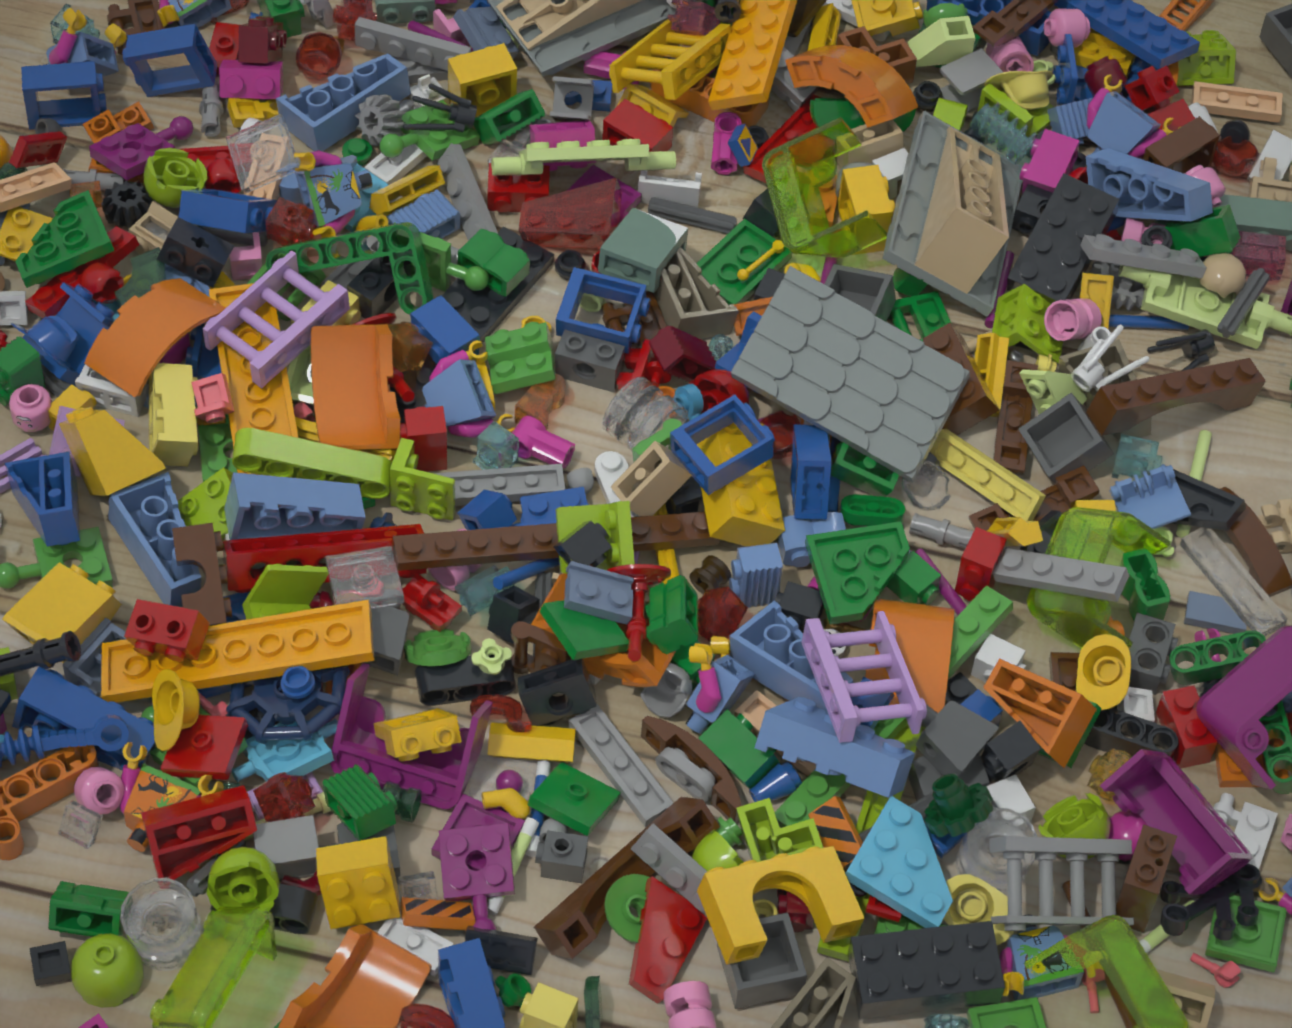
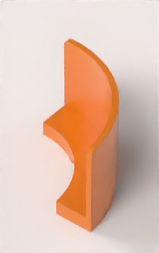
M829 45L808 50L785 60L794 88L820 86L840 91L845 94L844 97L859 111L867 128L895 119L918 108L915 96L902 76L886 61L866 50L845 45Z
M181 278L164 280L151 285V291L140 298L134 295L117 310L120 316L108 330L104 327L102 328L90 348L84 364L133 397H138L141 395L154 368L168 350L188 332L207 322L210 318L216 317L226 307Z
M388 325L313 326L311 328V374L314 413L319 443L351 450L397 449L400 443V415L395 392H391L390 384H387V378H393L392 333Z
M566 573L558 576L543 603L564 600ZM538 611L531 625L554 634ZM616 622L627 637V625ZM646 636L642 641V653L638 661H631L628 658V649L626 652L583 658L589 675L591 674L597 678L603 679L606 674L622 679V685L653 687L658 685L676 651L669 654L662 653L659 647L652 645Z
M877 598L874 602L871 630H874L877 612L884 611L889 624H893L895 627L897 644L919 698H923L929 707L939 713L945 705L953 636L954 609ZM876 643L869 644V646L875 647V655L880 654ZM886 668L867 669L865 677L871 681L890 679ZM893 692L895 696L889 705L900 704L896 692Z
M363 924L348 929L334 956L325 967V971L329 975L321 985L313 982L304 993L290 1002L278 1028H397L423 987L432 970V966L427 961Z

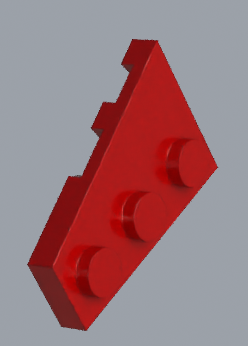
M651 876L646 881L645 892L647 894L644 908L641 909L639 922L642 923L639 940L635 944L629 985L658 1004L663 1001L664 991L672 985L707 917L687 899Z

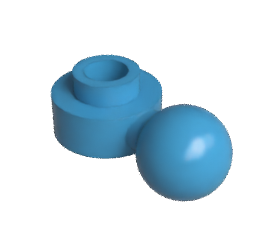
M687 384L676 389L673 397L676 411L682 416L689 418V421L701 415L704 402L697 386Z

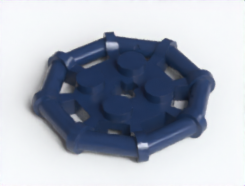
M345 665L311 671L315 678V688L308 696L300 699L289 698L282 692L281 679L283 676L234 683L231 685L230 703L226 708V712L229 717H244L248 723L247 730L255 736L256 741L265 744L267 741L304 739L305 742L310 741L313 734L335 716L340 715L347 676L350 673L349 667ZM333 681L332 695L323 692L324 682ZM245 685H254L252 695L244 697ZM318 705L324 707L306 722L305 716ZM257 708L262 712L264 716L261 722L254 718L249 711ZM276 721H279L281 724L290 725L296 721L297 726L274 727Z

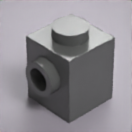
M547 830L545 843L538 842L535 863L541 864V877L582 884L589 837Z

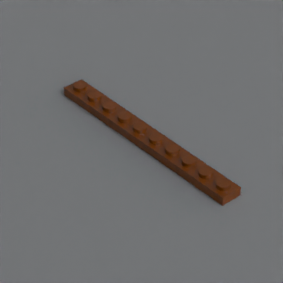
M705 512L631 517L634 552L719 545L720 539L710 537ZM556 523L393 536L391 543L397 571L559 558L558 552L553 547L558 543Z

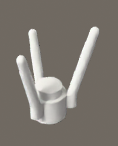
M1118 325L1105 341L1099 339L1081 364L1072 372L1071 378L1083 391L1089 392L1092 388L1098 391L1101 386H1106L1150 360L1149 356H1144L1103 378L1102 374L1105 370L1098 360L1124 329L1122 325Z

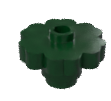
M956 774L944 775L938 778L932 785L933 800L924 811L926 815L925 823L930 833L935 834L937 837H943L947 834L956 837L971 831L975 827V823L983 822L988 818L994 809L991 804L993 798L988 788L982 786L981 783H975L968 787Z

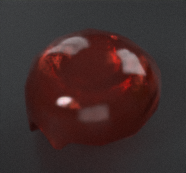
M323 32L307 34L296 51V66L308 78L318 81L327 79L338 70L342 59V50L339 41L330 34Z
M1228 136L1221 141L1218 140L1212 163L1216 169L1225 175L1241 177L1250 171L1260 154L1257 147L1249 140L1245 139L1236 144L1232 142V137Z
M777 411L772 415L764 417L759 423L768 426L775 438L772 459L778 460L792 456L794 424L801 425L798 417L795 414L793 416L787 415L782 411Z

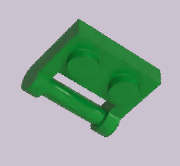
M938 291L897 299L888 317L896 328L911 335L903 313L910 312L921 337L919 340L922 342L926 336L951 323Z

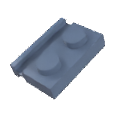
M491 6L468 8L464 12L462 9H458L453 16L473 51L504 43L512 59L519 52Z
M571 561L566 568L568 574L565 580L564 608L627 625L632 618L633 590H631V584L634 578Z

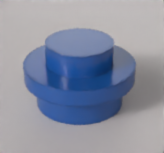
M303 666L288 668L281 679L283 693L292 699L304 698L315 688L313 673Z

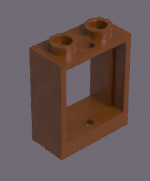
M1199 116L1146 147L1143 160L1183 174L1198 165H1202L1204 168L1211 167L1220 134L1217 133L1213 126L1209 125Z
M1143 824L1116 903V917L1133 918L1134 925H1125L1124 927L1141 933L1145 932L1177 839L1176 835Z

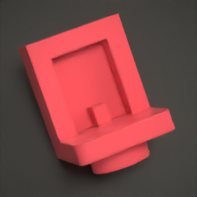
M219 373L191 382L198 407L194 409L196 417L207 423H215L224 420L226 414L235 412L225 374Z

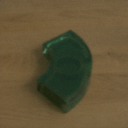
M159 247L130 259L133 269L131 278L125 286L115 291V298L120 307L134 295L140 298L151 291V285L166 279L165 264L156 260L160 252Z
M589 976L585 979L584 986L586 1028H603L600 976Z

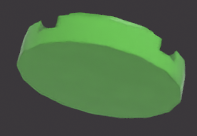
M443 629L441 632L437 630L421 632L414 636L415 641L412 642L408 639L404 644L405 659L410 663L421 666H441L456 663L468 657L472 650L471 638L465 632H461L460 636L454 635V630Z

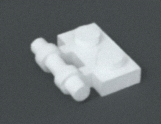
M1223 793L1219 802L1215 803L1213 808L1228 825L1236 827L1234 833L1247 847L1253 857L1248 864H1252L1259 869L1278 813L1248 802L1244 803L1241 812L1236 811L1232 807L1235 800L1234 796Z

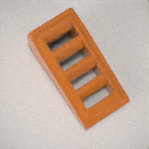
M1172 0L1159 17L1166 19L1168 23L1179 30L1186 31L1209 8L1214 0H1200L1199 2L1196 0ZM1186 1L1195 8L1192 9L1185 5L1183 2ZM1179 7L1189 15L1185 16L1176 9ZM1173 14L1183 22L1180 24L1169 16Z

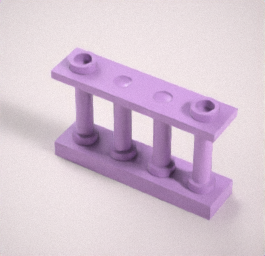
M292 250L285 257L278 259L268 272L220 314L210 318L203 328L206 348L211 351L223 341L250 361L252 382L260 388H263L311 345V328L313 326H332L350 310L348 290L340 284H337L332 290L327 292L319 289L298 274L297 255ZM289 282L317 303L308 311L302 312L277 294V292ZM267 301L292 319L294 323L287 330L279 331L254 312ZM245 321L273 342L263 351H257L232 333V331Z
M877 612L874 630L829 634L828 631H824L819 618L806 619L802 646L839 743L853 741L856 726H859L861 722L906 717L912 734H919L922 719H925L927 715L926 703L923 698H919L897 644L895 627L893 624H889L885 612ZM876 643L880 654L839 659L838 656L833 655L831 648ZM886 668L890 679L848 683L847 680H843L841 672ZM896 692L900 704L859 709L856 705L853 706L850 697Z

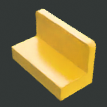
M630 83L618 103L619 105L624 99H627L633 104L641 106L645 111L657 118L665 120L673 127L678 117L687 118L689 112L647 87Z

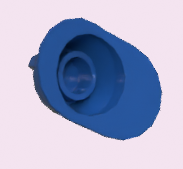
M59 316L44 317L29 330L13 322L11 323L16 329L34 340L57 363L70 369L71 364L68 358L74 350L79 336L66 320Z

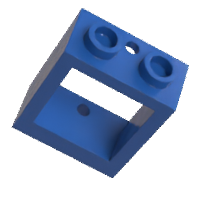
M196 24L127 36L126 48L123 49L122 53L125 65L131 68L136 84L142 87L147 97L215 85L217 62ZM184 53L190 65L153 71L147 59Z
M95 61L21 67L22 91L29 130H35L37 121L45 118L56 120L61 127L83 126V123L107 110L105 93L99 94L100 91H104L103 74L96 73ZM90 87L91 97L39 101L38 97L39 91Z
M216 189L182 190L179 218L191 224L241 233L273 231L278 219L277 200Z
M573 267L556 317V335L562 337L564 330H569L625 346V353L629 354L632 342L638 343L641 335L642 325L639 324L641 316H647L651 299L646 298V285ZM587 293L633 305L625 332L575 320L583 294Z
M736 395L731 396L670 432L671 451L708 495L773 457V442L775 438L768 426H762L756 419L750 405L747 403L743 404ZM734 422L753 446L715 467L697 444Z
M794 424L790 473L794 519H827L831 473L828 435L815 425Z

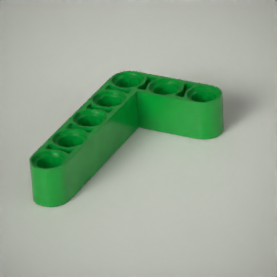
M401 222L285 245L270 251L266 257V267L269 271L278 260L280 253L287 255L292 250L297 255L299 273L389 256L401 309L410 315L411 312L420 308L411 303L410 295L412 291L421 295L423 299L422 306L433 300V291L419 229L410 222ZM399 229L408 233L409 243L407 245H402L398 242L397 232ZM369 235L378 239L379 248L377 251H372L368 247L367 238ZM339 241L347 244L349 248L347 257H343L338 253L337 245ZM310 247L315 248L319 254L317 263L311 262L307 256V251ZM406 260L411 261L415 265L416 273L414 276H409L405 273L403 265Z
M1245 631L1180 645L1170 655L1172 677L1177 683L1182 685H1192L1223 678L1249 655L1244 652L1247 648H1258L1266 641V638L1260 632ZM1216 654H1223L1227 657L1222 662H1215L1211 659ZM1183 661H1189L1194 664L1188 669L1178 667V664ZM1281 700L1272 708L1276 711L1274 715L1263 716L1259 721L1267 730L1269 740L1278 738L1284 744L1280 747L1267 745V748L1261 755L1266 773L1276 784L1272 790L1279 794L1292 793V775L1286 779L1278 778L1275 775L1277 771L1285 769L1292 773V737Z

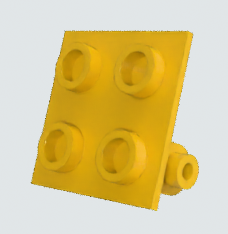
M19 206L9 209L0 229V256L16 261L21 253H28L33 246L32 238L44 223L49 224L53 218Z

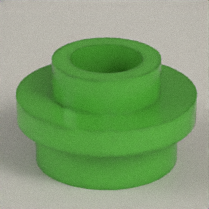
M720 816L717 819L720 827L716 831L731 847L736 844L740 846L742 841L739 837L743 834L742 830L731 817L725 821Z

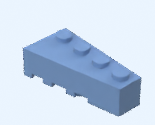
M387 53L353 67L352 73L347 75H338L337 73L328 77L327 83L314 88L311 85L299 89L300 94L290 98L285 94L276 98L281 125L312 150L324 151L356 130L360 123L355 115L361 113L358 104L366 102V98L372 95L386 94L392 96L393 100L401 101L411 94L407 67Z
M1110 148L1086 156L1088 185L1119 198L1118 212L1115 217L1191 222L1213 213L1210 182Z
M169 472L110 494L109 521L163 604L183 607L181 595L199 591L201 589V575L199 568L195 565L177 566L172 528L184 527L185 523L178 509L176 494L172 490Z
M234 472L224 507L230 540L362 529L366 518L359 484Z
M775 600L729 636L730 656L755 673L753 677L755 680L789 701L797 697H805L814 701L816 707L827 711L802 646L803 633L799 630L798 623L791 616L787 618L782 613L781 606ZM841 672L843 680H847L848 683H854L853 679L846 672Z
M797 697L765 711L755 749L767 752L768 747L784 752L782 759L796 763L797 760L815 763V771L826 775L844 774L846 775L845 781L847 783L888 798L903 791L915 753L904 748L905 745L895 739H884L876 735L872 728L859 725L856 726L853 741L839 743L828 711L816 707L814 701L805 697Z

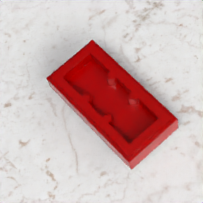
M216 22L209 49L217 62L216 74H219V68L223 60H238L240 26L238 24Z
M60 131L19 136L9 163L16 168L57 163L67 136Z

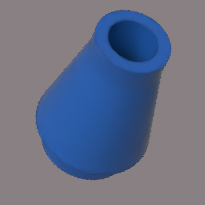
M789 762L782 765L778 763L754 787L749 789V793L754 802L770 798L772 802L791 795L802 782Z

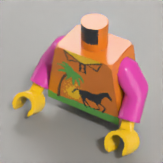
M128 742L123 748V756L128 760V764L123 766L121 775L124 795L120 803V811L125 816L126 826L133 830L127 839V843L133 849L144 852L149 844L141 812L223 791L224 785L222 782L217 781L214 788L210 791L208 784L212 779V775L202 776L199 779L198 787L149 765L143 764L140 768L138 763L146 758L147 749L144 745H141L139 755L134 758L131 755L133 744Z

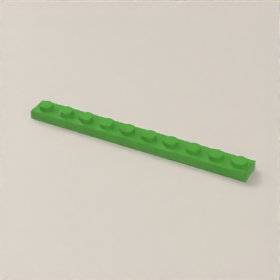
M987 585L954 620L948 679L1013 610V601ZM906 717L879 720L873 730L876 735L884 739H894L908 722ZM814 770L775 811L779 827L782 828L810 819L809 813L832 797H840L851 785L845 781L846 775H826Z

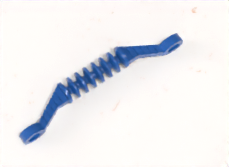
M105 715L95 723L93 728H85L84 730L67 729V731L58 730L57 732V730H50L48 732L39 731L38 725L32 726L31 737H27L24 730L20 728L17 740H13L9 731H6L4 742L0 743V768H2V760L5 756H7L11 765H15L16 756L19 753L25 762H29L30 751L32 750L35 751L39 759L45 758L44 751L69 746L97 745L106 751H117L127 743L129 738L128 726L120 716ZM108 725L119 727L121 730L120 737L114 741L105 740L101 736L104 727Z

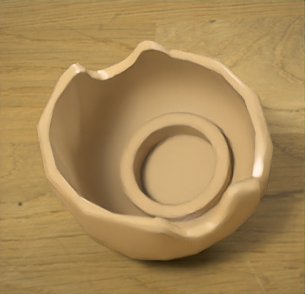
M1227 253L1214 254L1207 257L1203 261L1207 268L1203 278H1199L1200 284L1209 291L1217 292L1223 298L1232 292L1238 295L1246 281V270L1243 263L1232 254Z

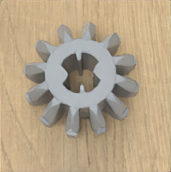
M385 94L372 95L366 98V102L358 104L361 113L355 115L360 123L356 129L362 130L361 139L369 140L370 145L379 146L381 139L387 134L403 136L401 128H403L405 123L402 121V116L406 112L399 110L400 101L393 100L392 96Z

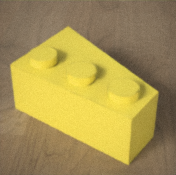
M158 363L148 378L149 450L165 466L188 467L192 456L197 455L198 437L196 424L198 417L194 413V409H197V406H195V395L191 383L196 381L197 377H193L192 365Z

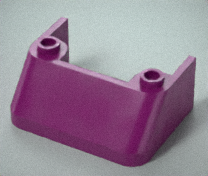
M1292 626L1279 628L1199 699L1196 707L1197 715L1201 722L1251 784L1270 790L1276 784L1256 761V758L1267 748L1269 742L1268 732L1259 719L1292 691Z
M363 663L347 680L332 747L334 761L330 762V766L333 772L341 774L343 770L347 771L349 767L353 768L357 764L366 774L372 772L376 776L380 789L383 791H390L392 794L441 809L454 807L462 794H464L481 753L493 702L485 701L472 716L470 728L459 729L462 742L452 744V750L442 753H432L431 750L419 752V758L399 761V758L387 754L385 741L375 735L373 723L385 721L386 713L378 701L363 696L370 669L369 664Z
M1141 749L1100 785L1104 791L1115 793L1112 798L1125 813L1130 810L1135 814H1139L1148 826L1177 836L1172 856L1181 865L1179 870L1182 875L1178 878L1189 895L1204 894L1253 859L1247 847L1176 762L1164 752Z

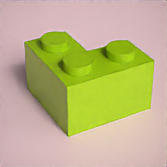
M770 798L736 808L739 824L751 860L759 862L769 860L782 853L792 855L802 853L806 849L815 846L820 847V849L823 848L813 818L780 828Z

